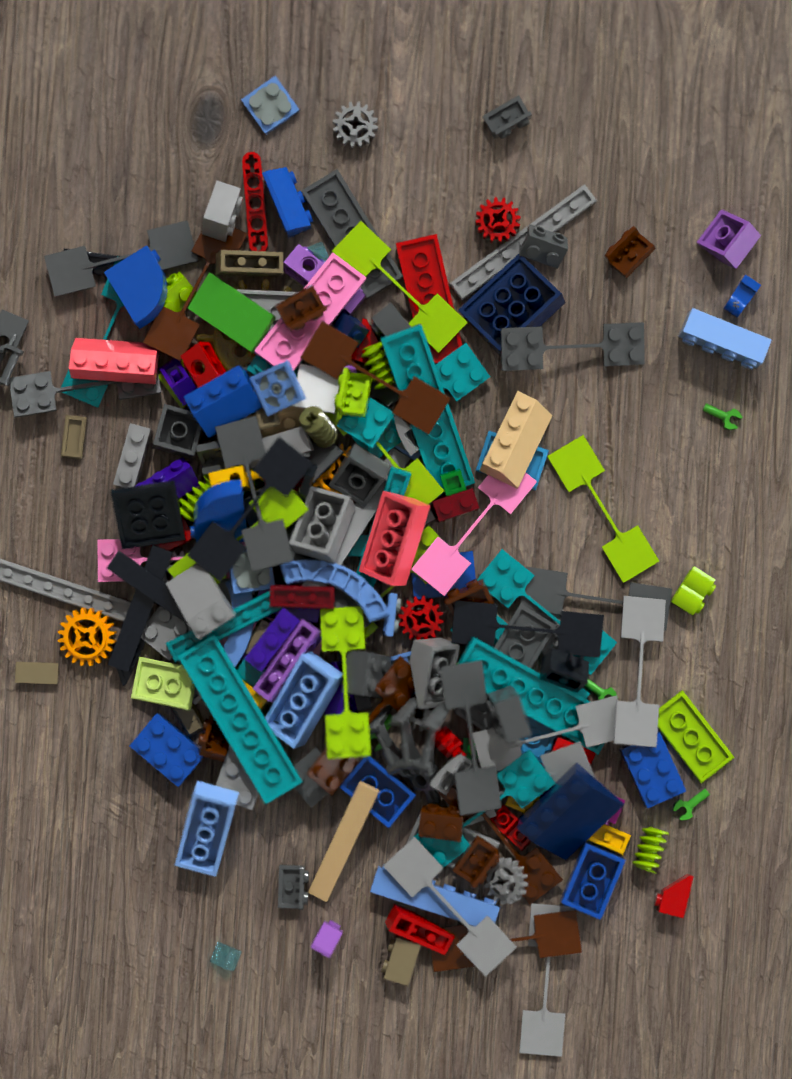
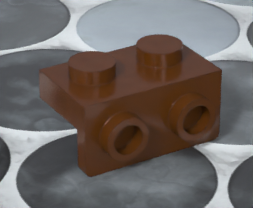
M632 226L630 230L623 233L621 239L615 245H612L607 250L605 258L610 266L627 279L656 248L639 233L635 226Z
M313 285L304 288L275 305L286 328L290 331L302 329L305 327L306 322L311 319L314 321L324 315L323 312L328 310L322 303Z
M477 579L471 580L466 583V587L460 590L454 588L446 593L447 596L444 597V602L448 605L453 617L455 601L457 600L494 603L483 579L479 581Z
M211 714L210 719L206 718L203 731H205V734L201 733L197 746H201L199 755L224 762L230 744Z
M437 804L423 805L420 812L418 836L461 842L465 815L460 816L459 808L454 806L444 808L439 807Z
M477 835L453 867V872L470 882L471 887L475 889L478 884H483L490 867L494 868L500 859L498 857V848Z

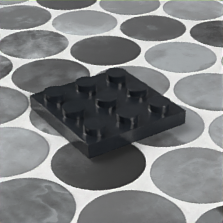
M175 480L111 490L122 549L186 540Z

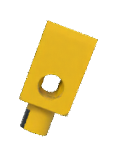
M237 466L209 473L211 487L226 481L241 480L242 493L251 490L245 466ZM250 469L253 483L262 481V478Z

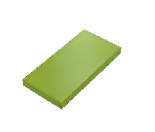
M683 690L659 707L658 729L701 784L735 758Z

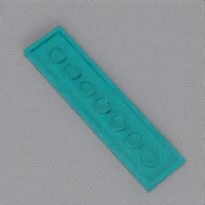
M421 324L380 338L399 390H405L415 376L445 394ZM449 404L446 405L430 434L410 424L423 464L442 488L439 475L456 469L461 470L465 486L475 483Z
M214 634L179 655L178 658L265 804L302 783L303 781L217 636Z
M472 637L458 664L482 660L487 694L512 685L520 697L525 715L556 732L577 726L579 719L575 706L590 702L568 689L541 680L540 673L475 637ZM574 730L562 734L576 743L581 742L582 746L586 748L581 731ZM605 743L587 747V749L599 755Z

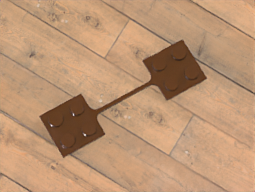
M234 228L232 236L228 235L226 242L203 235L201 231L191 252L206 260L204 269L180 312H174L163 306L144 339V344L180 362L182 361L180 356L187 351L200 324L185 316L189 303L208 267L216 264V253L220 250L239 251L248 233Z
M321 321L300 358L335 379H338L345 366L351 365L399 394L400 400L393 410V414L430 434L451 397L415 376L405 390H399L351 360V355L359 342Z
M399 656L376 685L375 691L382 697V701L369 716V725L385 705H391L398 712L415 692L411 665L401 656ZM326 748L306 774L332 796L359 762L353 757L328 759Z
M455 782L447 795L438 791L450 807L459 808ZM476 813L466 814L463 823ZM486 813L481 814L513 853L516 860L519 861L518 867H524L522 874H527L528 877L524 878V882H527L528 886L523 887L526 894L522 896L529 904L563 881L537 847L524 856L519 855Z
M576 910L534 915L536 931L533 935L509 938L512 942L535 940L538 944L540 958L582 953ZM465 925L441 927L453 934L455 938L446 955L431 949L434 972L476 967L456 945L467 935L468 928Z

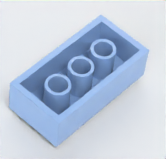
M694 308L687 314L678 336L682 338V342L694 346L695 343L702 346V350L713 354L715 351L722 354L721 357L732 362L735 359L741 362V366L748 369L757 368L763 363L772 341L769 338Z
M312 651L301 654L265 717L274 734L294 749L304 746L341 684L343 673Z
M197 781L175 866L216 877L239 792Z

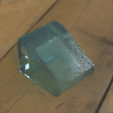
M323 242L307 248L319 260L326 261L329 258Z
M217 942L210 962L226 970L234 971L242 951Z

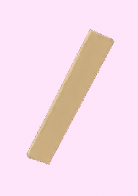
M362 781L359 782L308 891L309 894L325 902L328 901L380 790Z

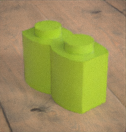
M692 566L670 602L692 616L695 612L699 614L705 605L702 602L706 595L710 596L716 588V585L713 584L716 579Z

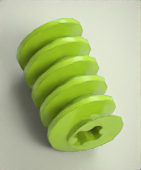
M382 342L362 349L365 350V353L361 355V358L369 359L364 365L372 366L368 372L375 373V376L390 385L394 384L393 374L390 373V365H387L389 362L387 357H384L386 355L385 351L381 349L383 347ZM378 382L374 389H381L387 386Z
M205 476L206 483L198 482L200 489L192 487L194 494L186 493L187 501L182 498L179 499L182 505L180 507L181 515L186 520L194 522L193 512L195 504L199 497L211 488L210 480Z
M653 827L642 828V831L647 835L639 837L644 844L637 845L641 852L634 853V855L639 858V861H632V864L637 868L656 873L652 868H658L659 864L654 860L662 858L657 851H664V848L659 844L666 843L667 840L662 835H668L669 832Z

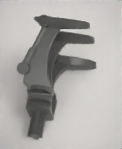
M411 698L396 715L392 716L389 724L399 726L401 750L392 741L384 725L393 708L391 705H388L369 725L370 735H376L389 764L387 772L390 775L398 772L402 777H407L410 779L414 791H424L428 803H439L441 800L437 790L429 784L439 772L434 760V743L436 732L440 729L449 713V710H445V702H441L423 721L421 727L428 729V734L421 755L413 741L409 716L417 705V698Z

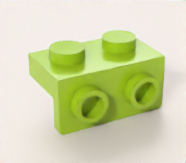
M177 272L171 274L166 279L168 290L164 307L174 312H180L193 290L192 285L182 273Z
M344 368L343 374H340L338 379L340 391L339 394H336L334 401L340 415L366 416L372 383L370 376L361 373H351L349 368Z

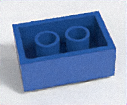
M160 713L155 714L129 745L177 787L181 786L204 758V756L199 755L201 747L197 746L195 742Z
M657 732V747L627 745L619 749L643 804L647 809L686 792L660 732Z
M364 756L340 785V788L351 797H353L360 781L380 790L370 813L388 828L416 796V793L394 775H390L387 769L371 756Z
M583 843L560 902L601 920L626 860L589 843Z

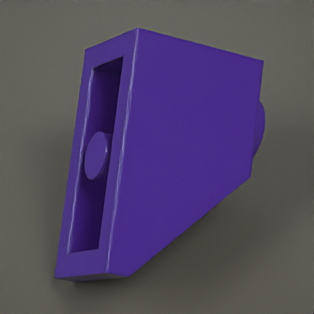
M172 359L159 369L184 406L187 404L184 396L196 390L197 387L180 361Z

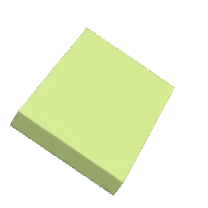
M139 657L131 699L191 710L195 685L184 666Z

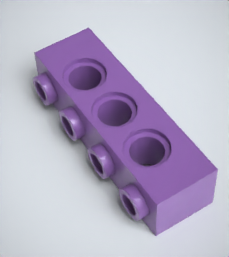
M298 244L283 262V271L305 287L325 261L315 257L309 248ZM309 265L313 270L307 271L303 266ZM359 288L340 312V315L344 312L352 316L365 298L361 288Z
M301 619L253 687V690L269 702L274 703L301 654L313 652L321 641V630L309 621Z

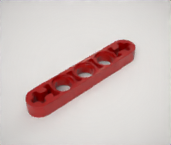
M247 152L242 158L249 246L251 251L267 252L268 233L262 162L257 153ZM250 157L258 160V163H254L255 172L259 170V173L252 172L246 174V171L251 172L250 165L246 163V161L250 160ZM252 177H256L260 181L259 186L256 188H250L247 184L248 180ZM251 199H260L261 206L258 209L251 208L249 206ZM254 219H260L263 222V226L261 229L255 230L251 227V222ZM264 233V236L260 235V241L265 243V246H262L261 250H257L256 247H253V244L257 243L256 235L252 237L251 234Z

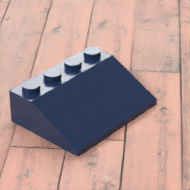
M518 254L460 307L458 311L490 347L501 356V328L540 327L566 302L562 293L529 261Z
M576 763L519 817L517 829L533 843L566 860L624 806V803L581 765Z

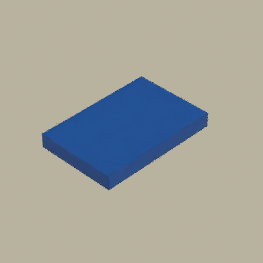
M473 551L459 552L471 564L450 590L454 588L460 590L466 587V583L476 579ZM411 573L413 594L417 599H421L422 595L425 596V599L445 597L430 584H425L415 573Z

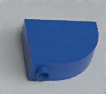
M147 245L104 272L139 329L152 322L161 312L168 290L165 273L158 263L161 261V258L155 249L151 251Z
M241 480L216 484L199 497L193 512L194 526H190L191 539L196 538V543L213 521L224 530L230 531L243 516L245 511ZM245 519L234 532L236 539L242 535V530L246 529Z

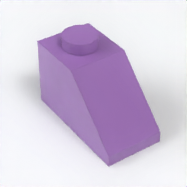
M324 920L312 941L311 948L330 958L343 933L340 929L341 925L332 920L329 923Z

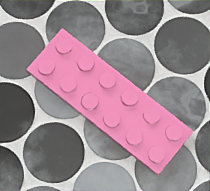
M332 253L305 286V288L310 285L314 286L322 303L328 310L323 312L324 315L314 321L311 319L306 322L305 327L298 331L287 329L280 318L254 350V353L271 366H276L289 360L294 371L303 360L300 357L321 321L331 325L366 281V277Z

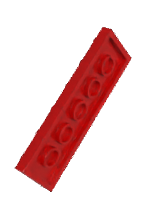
M437 234L396 243L406 291L422 305L427 304L438 293L454 309ZM408 298L412 318H414L418 314L419 308ZM459 332L439 353L428 344L434 363L437 364L462 346Z

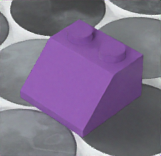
M721 209L696 243L722 263L737 269L761 235L749 221Z

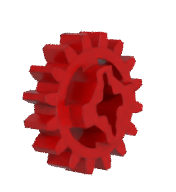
M494 197L493 203L487 199L486 207L480 205L479 209L481 212H476V217L479 219L475 220V225L480 226L477 232H484L483 239L490 237V243L498 239V243L501 244L503 238L508 242L510 241V234L516 236L514 229L520 228V224L517 222L521 220V216L516 215L519 209H512L513 202L511 201L506 204L505 198L498 202L497 197ZM509 214L512 218V224L507 220ZM484 216L489 221L487 227L484 224ZM502 217L501 222L498 221L494 224V218L499 219Z
M423 595L421 600L414 596V602L412 603L407 599L406 603L408 606L400 607L404 613L398 614V617L403 619V621L398 623L399 626H405L402 633L409 632V639H412L413 636H416V640L421 639V637L428 639V635L435 638L434 631H441L438 624L444 623V620L439 619V616L443 615V611H437L440 605L435 604L433 606V599L430 598L427 602ZM416 605H424V606H423L421 609H419V610H413V609H411L412 607H414V606H416ZM431 609L435 614V622L429 618ZM422 613L425 614L424 618L427 622L421 621L418 624V620L413 614L421 616ZM407 616L412 618L413 624L411 628L407 624ZM421 628H429L428 631L419 633Z
M446 726L436 732L434 745L447 758L451 755L456 757L459 754L466 756L459 748L463 743Z

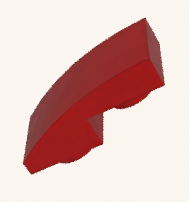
M503 805L496 812L497 816L492 817L491 821L511 842L523 851L532 841L517 829L519 819Z

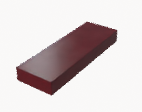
M270 585V607L334 609L335 587Z

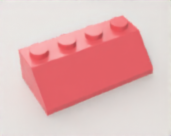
M75 338L71 348L69 372L72 379L156 384L159 351L142 342Z
M383 491L359 572L391 586H406L431 505L411 497Z

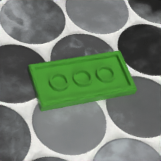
M210 272L188 306L189 310L253 353L276 319L275 315Z

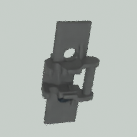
M5 310L0 312V338L5 336L9 338L10 342L0 346V365L6 352H11L12 354L0 378V385L9 386V379L19 356H22L24 351L18 349V345L29 320Z

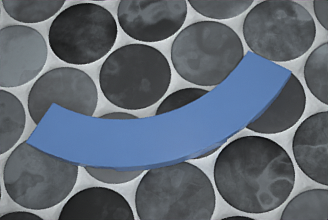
M296 560L279 564L286 585L301 582L327 584L340 589L355 600L362 608L369 623L389 616L383 600L364 578L344 566L323 560Z
M230 580L225 582L233 609L253 599L252 592L232 594ZM254 623L229 635L223 646L234 667L237 666L245 654L252 636Z

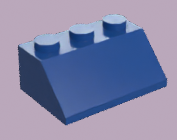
M287 167L262 172L265 184L287 237L290 238L311 229L310 223L313 222L310 211H305L302 203H305L301 190L296 191L294 184L297 183L293 171L288 172Z
M240 365L184 396L193 416L209 438L217 434L215 427L242 420L263 408L247 371Z

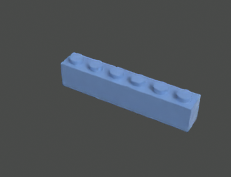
M378 866L370 892L460 921L430 887H423L415 896L411 897L384 867ZM432 879V885L469 925H478L487 915L494 923L496 922L500 906L496 904L497 901L485 897L484 900L476 898L477 894L464 890V894L457 892L456 887L444 884L443 887L436 885V881Z

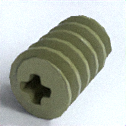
M311 406L303 410L299 417L303 430L318 447L328 448L332 446L338 438V429L329 417L317 406Z

